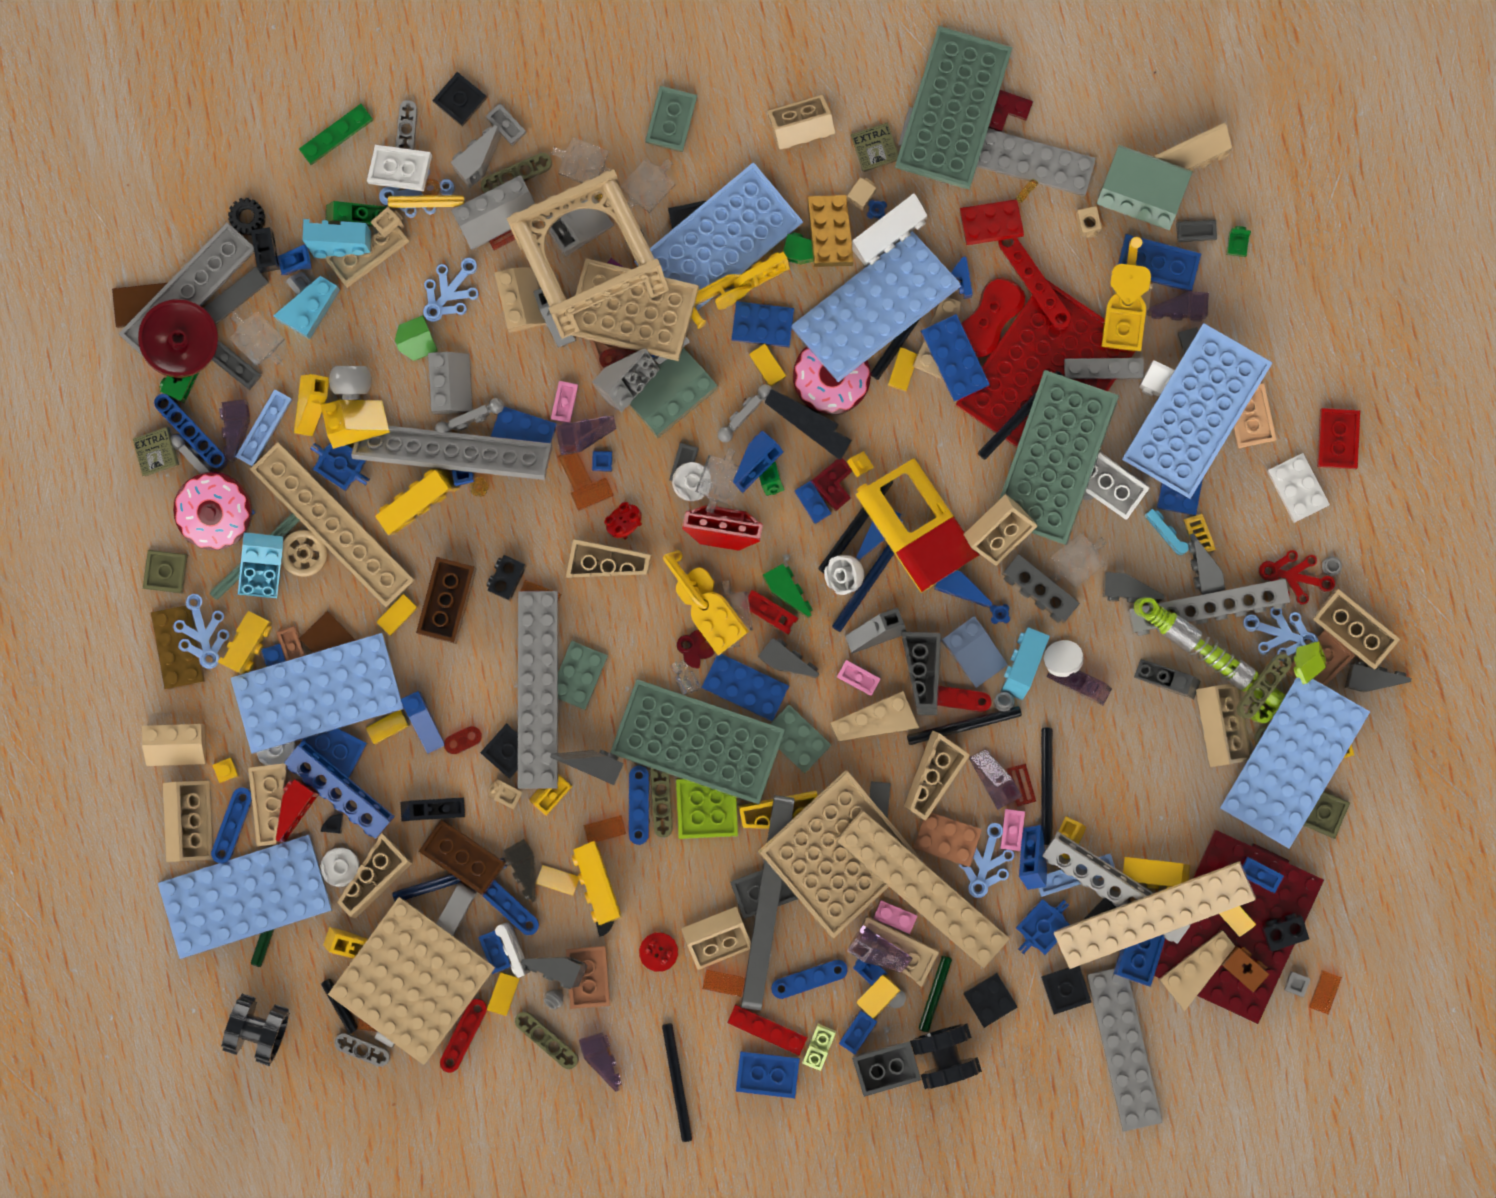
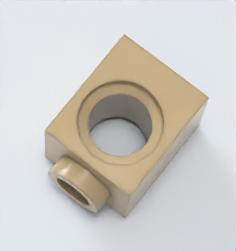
M860 177L848 194L847 201L863 211L876 192L875 184L868 178L862 179Z
M1097 206L1078 210L1076 218L1080 236H1086V238L1098 236L1097 233H1100L1102 227ZM1090 219L1093 221L1094 226L1087 227L1084 221Z

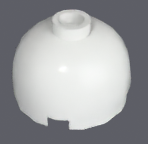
M840 555L829 560L830 562L825 567L824 575L827 586L836 591L834 593L846 595L856 591L862 585L864 569L856 558Z

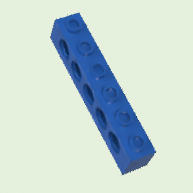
M305 741L301 742L284 762L292 773L298 774L306 785L315 788L322 798L328 799L333 803L336 810L345 813L352 823L362 827L365 834L376 839L395 817ZM304 762L310 764L311 770L305 767ZM320 775L326 778V782L321 781ZM335 788H339L342 795L337 794ZM350 800L355 801L357 807H353L350 804ZM365 813H369L372 816V820L367 819Z

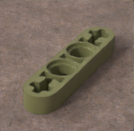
M540 153L483 178L481 189L484 193L490 191L489 188H485L487 182L490 181L491 184L496 183L497 180L495 178L497 177L501 185L505 182H503L502 177L506 173L512 174L513 179L521 175L524 181L550 170L552 167L551 158L546 153ZM541 158L545 161L548 160L545 167L538 165L536 166L537 171L534 172L531 162L537 165L540 163ZM522 166H529L531 172L528 175H522L520 173ZM498 183L493 185V189L499 186Z
M1278 654L1272 658L1238 703L1237 714L1240 717L1251 718L1261 708L1290 669L1292 661L1288 655ZM1284 659L1283 664L1285 666L1279 667L1277 671L1274 670L1280 664L1278 660ZM1268 673L1274 675V682L1272 684L1266 682L1265 676ZM1256 688L1261 689L1263 692L1261 699L1254 697ZM1251 702L1257 703L1250 705L1248 708L1250 713H1244L1245 709L1243 706H1248Z
M651 768L654 831L657 836L665 838L672 832L669 774L662 772V778L666 777V781L659 780L654 782V778H659L658 772H654V769ZM658 784H664L667 788L666 793L658 795L655 787ZM661 803L666 804L668 807V811L664 815L658 814L656 810L657 806ZM668 816L669 821H664L665 826L669 827V830L665 831V834L662 835V832L658 831V827H661V820L657 821V817L665 818Z
M521 1012L516 1016L515 1025L563 1068L572 1069L577 1065L578 1056L535 1017L528 1012ZM520 1016L523 1018L527 1016L529 1018L527 1021L531 1025L533 1022L537 1024L531 1029L530 1033L526 1031L529 1029L526 1024L523 1026L519 1024L521 1022ZM535 1029H543L545 1033L543 1039L538 1040L534 1037ZM552 1041L558 1042L560 1046L559 1051L556 1053L551 1052L548 1048L549 1043ZM563 1048L567 1050L564 1052L566 1056L572 1055L574 1057L572 1059L573 1065L570 1063L566 1065L564 1063L566 1059L563 1056L560 1059L556 1057L562 1052Z

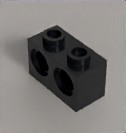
M270 227L251 230L257 269L260 273L280 270L273 230Z
M503 555L502 559L498 558L494 567L497 569L495 575H491L486 584L489 587L487 591L511 601L527 566L506 555ZM509 563L515 567L514 571L510 574L504 571V567ZM498 582H506V589L504 591H497L496 585Z
M1292 913L1284 916V920L1277 922V919L1265 922L1266 926L1261 928L1268 949L1271 952L1310 939L1301 915ZM1293 923H1298L1299 930L1296 933L1290 932V925ZM1278 929L1280 936L1278 939L1273 940L1270 936L1271 931Z

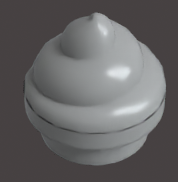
M562 989L551 990L545 994L544 1003L549 1008L556 1010L557 1007L560 1008L563 1005Z

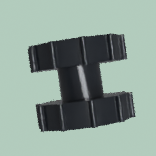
M242 993L236 1001L224 1031L221 1045L223 1047L222 1051L237 1055L239 1050L242 1049L244 1041L247 1040L257 1044L254 1057L256 1058L255 1062L270 1066L281 1046L290 1015L289 1009L275 1004L272 1010H270L267 1019L254 1016L257 1005L256 998Z
M967 1023L946 1027L910 1040L914 1055L931 1052L936 1068L920 1074L925 1089L952 1084L982 1072L978 1057L961 1060L956 1044L972 1038Z

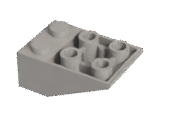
M496 125L485 129L482 133L483 136L478 140H472L464 152L460 151L452 158L451 164L454 171L469 189L485 176L501 137Z
M594 196L592 202L594 204L599 203L596 197ZM589 208L577 209L560 217L548 232L564 256L567 257L613 227L614 224L608 215L602 211Z
M644 348L605 367L592 383L604 400L622 413L638 393L644 389L646 384L656 376L660 369L647 349Z

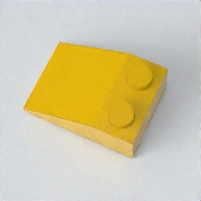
M337 400L321 405L327 436L333 449L390 433L383 401Z

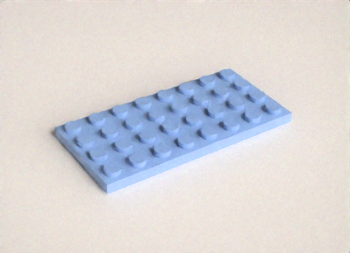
M753 162L654 244L650 250L654 259H658L665 278L699 285L700 290L726 275L742 274L787 237V234H790L799 227L803 221ZM712 298L695 306L697 311L700 308H702L706 303H708Z
M913 231L910 232L911 235L903 242L900 240L896 243V247L891 249L890 252L887 254L886 252L883 253L880 259L872 266L869 264L792 324V330L837 382L846 377L961 287L959 281Z
M1203 323L1122 460L1191 499L1272 365V362Z
M383 633L230 678L252 754L404 709Z
M1296 678L1220 809L1290 849L1370 714V711L1314 679L1303 685L1301 679Z
M310 835L158 883L179 959L332 911Z

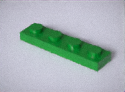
M359 104L301 146L299 150L309 164L313 165L372 122L373 119L363 105Z

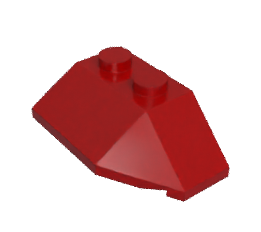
M710 505L686 511L682 529L700 545L737 551L760 542L763 524L746 511Z

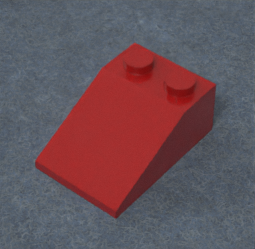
M294 779L293 782L289 781L283 789L285 793L282 797L275 839L278 842H286L319 795L318 792L301 780Z

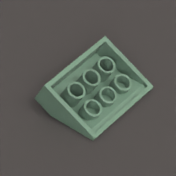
M1118 145L1096 204L1170 231L1193 171Z
M682 348L679 361L667 359L660 365L657 363L660 370L656 376L646 384L644 389L630 403L632 409L657 438L661 437L718 389L717 384L684 348Z

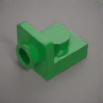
M1243 226L1232 228L1229 232L1226 255L1246 257L1251 231L1246 230L1247 228Z
M773 462L759 476L766 496L775 495L785 490L781 482L776 462Z

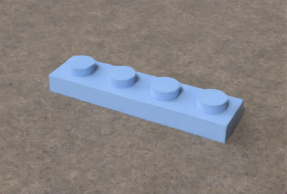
M274 389L235 456L236 458L251 466L256 464L291 404L292 399Z
M1111 854L1099 857L1115 868ZM1083 864L1078 865L1079 868L1082 870L1087 869V867ZM1060 869L1048 873L1046 887L1038 888L1040 896L1043 897L1080 885L1081 883L1078 879L1066 875ZM1096 875V876H1095L1096 879L1102 877V876H1100V875Z

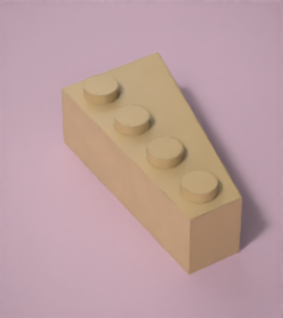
M573 539L566 578L648 574L652 554Z
M900 692L830 723L838 742L919 728L904 692Z
M932 730L904 807L926 821L970 755L940 733Z
M381 833L378 841L371 848L366 860L359 867L357 874L337 903L350 917L356 919L413 863L385 834Z

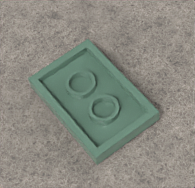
M660 86L645 143L683 152L697 95Z
M571 641L558 672V699L586 710L608 655Z
M790 705L770 724L785 729L779 750L804 774L831 747V744Z

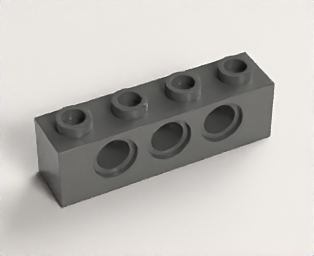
M1019 554L1002 573L1005 576L1004 580L1011 586L1015 584L1019 587V592L1023 596L1034 599L1036 601L1034 604L1043 611L1044 609L1051 613L1050 617L1057 623L1060 621L1064 623L1080 604ZM1021 573L1028 574L1029 582H1021L1019 575ZM1035 586H1043L1045 589L1044 595H1037L1034 590ZM1051 598L1059 599L1060 606L1058 608L1051 606Z

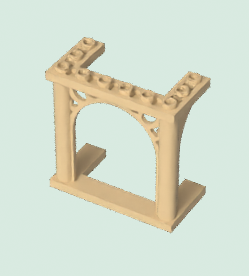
M614 169L605 171L596 178L585 180L574 188L570 187L563 193L550 196L545 201L533 204L529 208L521 212H515L506 218L519 249H523L550 306L548 309L562 339L580 331L573 316L577 312L645 282L651 298L669 290L658 259L653 257L623 195ZM602 193V200L594 204L592 202L593 197ZM588 208L602 211L611 216L618 224L638 267L566 300L545 254V240L548 231L560 217L568 212ZM539 221L546 224L542 229H536L532 225ZM535 234L541 235V237L537 240V236Z

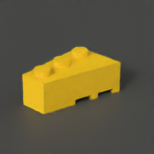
M248 611L237 628L233 641H229L227 645L229 649L224 658L220 657L217 662L241 674L250 672L254 666L253 659L255 655H259L263 648L262 642L264 638L268 637L272 631V622Z
M1124 857L1123 874L1139 884H1147V888L1159 889V885L1170 888L1189 881L1190 865Z

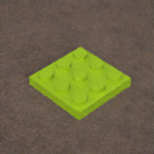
M685 779L676 780L679 839L738 836L736 797Z

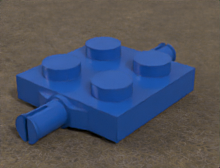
M313 443V446H311L310 449L319 454L318 462L313 470L344 491H347L355 480H358L365 486L370 481V478L361 474L366 460L352 459L353 449L348 445L334 449L331 443L325 448L316 443Z
M1041 899L1015 927L1026 940L1018 950L1025 954L1033 946L1046 955L1057 943L1054 931L1070 925L1062 915L1064 910L1070 905L1063 899L1055 908Z

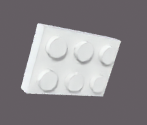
M375 145L367 182L373 185L424 191L432 154L426 151Z
M1303 453L1267 471L1293 523L1330 505Z

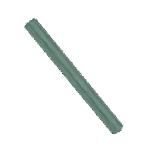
M292 513L270 535L284 537L300 520ZM241 562L210 591V595L214 599L218 600L239 580Z

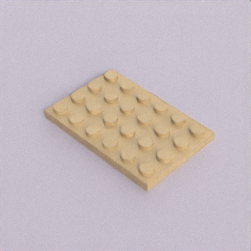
M585 259L576 295L632 269ZM665 278L669 290L651 298L645 282L573 314L580 331L572 334V336L634 351H640L645 348L650 355L679 361L699 285Z

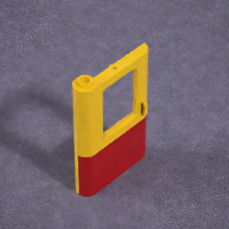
M915 458L872 484L867 485L865 483L856 489L858 492L856 497L921 593L980 556L978 552L970 547L964 536V530ZM904 473L908 474L935 514V519L912 533L906 530L880 491L882 486Z

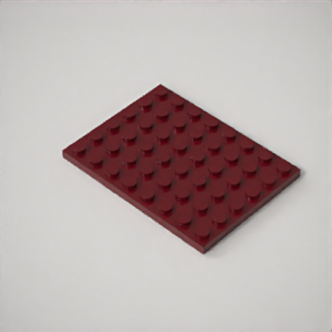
M1214 829L1192 879L1239 861L1243 866L1247 857L1282 874L1284 877L1275 893L1248 880L1256 900L1240 905V907L1256 925L1239 937L1221 915L1216 914L1192 923L1178 944L1165 938L1154 976L1161 978L1223 930L1235 947L1237 946L1240 949L1245 947L1252 954L1250 958L1253 961L1257 962L1259 960L1267 967L1265 971L1269 975L1252 992L1224 966L1220 965L1197 996L1259 1024L1294 945L1271 952L1268 949L1261 927L1266 926L1265 922L1277 919V922L1284 920V916L1292 913L1301 915L1305 923L1324 879ZM1298 923L1291 924L1290 932H1298ZM1278 929L1272 930L1271 938L1273 940L1278 939L1280 931ZM1249 964L1242 965L1244 970H1246L1247 972L1250 970V968L1248 967Z

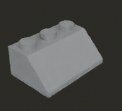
M455 352L428 353L432 413L436 415L472 411L470 355Z

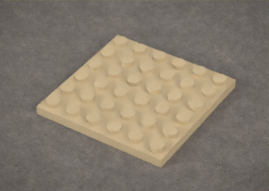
M846 770L758 851L833 939L889 887L836 841L861 810L918 859L920 858Z
M399 897L328 995L414 1059L425 1065L496 967Z

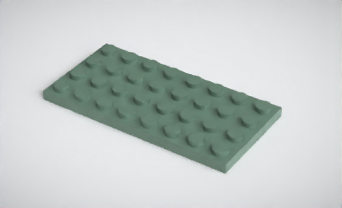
M938 26L895 168L970 190L1013 47Z
M1044 370L999 500L1006 494L1021 506L1038 525L1031 533L1067 545L1119 395Z
M636 679L610 753L728 795L760 804L785 734V729Z

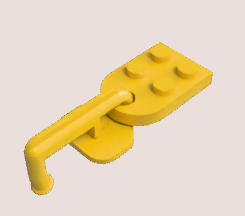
M1133 237L1129 242L1127 264H1118L1112 270L1110 285L1116 294L1109 299L1106 306L1101 347L1141 352L1146 316V305L1141 296L1150 288L1151 273L1146 267L1136 266L1138 248L1142 245L1140 237Z
M784 251L780 254L779 252L772 254L763 263H755L751 267L752 269L742 275H726L698 290L691 315L697 328L701 329L706 324V320L702 319L695 306L719 293L721 295L715 300L718 310L733 305L751 289L790 269ZM734 285V289L725 293L724 289Z
M676 550L665 554L663 560L678 580L676 584L678 596L686 605H692V620L717 655L722 654L749 633V630L722 595L713 592L714 580L706 569L698 567L686 575L678 564L683 557L682 552Z

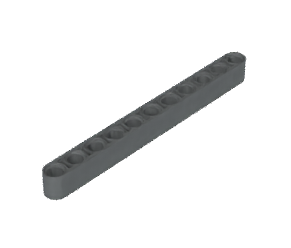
M774 795L767 843L792 820L794 798ZM765 859L741 1008L754 1010L762 1009L782 879Z

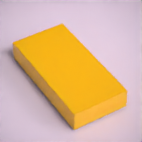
M766 344L749 354L769 386L775 385L786 377Z
M403 594L376 623L391 636L418 607Z

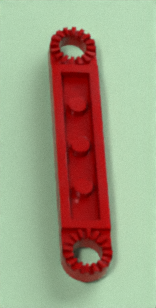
M1012 238L1014 242L1010 247H1005L1003 240L998 241L1000 250L1053 326L1059 330L1068 328L1071 323L1070 313L1018 238ZM1060 314L1067 317L1066 322L1063 324L1056 322V318Z

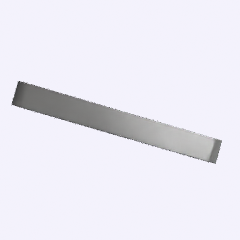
M459 882L436 924L454 936L477 892ZM377 1032L375 1039L393 1048L395 1044Z

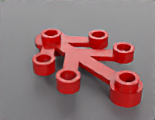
M1294 550L1288 551L1283 558L1275 563L1265 561L1259 567V575L1264 580L1277 581L1279 580L1278 577L1286 579L1297 596L1296 602L1300 605L1308 603L1309 596L1303 592L1297 582L1318 586L1323 592H1329L1335 587V580L1331 576H1324L1320 579L1298 574L1304 569L1317 564V558L1314 555H1308L1304 561L1288 571L1281 570L1280 568L1288 562L1292 563L1298 559V553ZM1289 553H1293L1295 555L1294 560L1289 559ZM1309 557L1314 559L1313 564L1308 563ZM1267 567L1272 570L1270 575L1265 572ZM1323 581L1329 583L1328 588L1323 587ZM1301 595L1305 596V602L1299 600Z

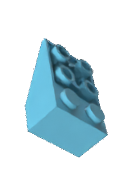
M244 532L237 595L277 598L283 536Z

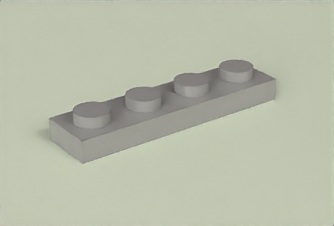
M1143 358L1065 359L1064 374L1065 377L1070 379H1143L1144 363Z

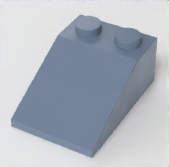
M975 616L941 640L975 688L1008 665Z

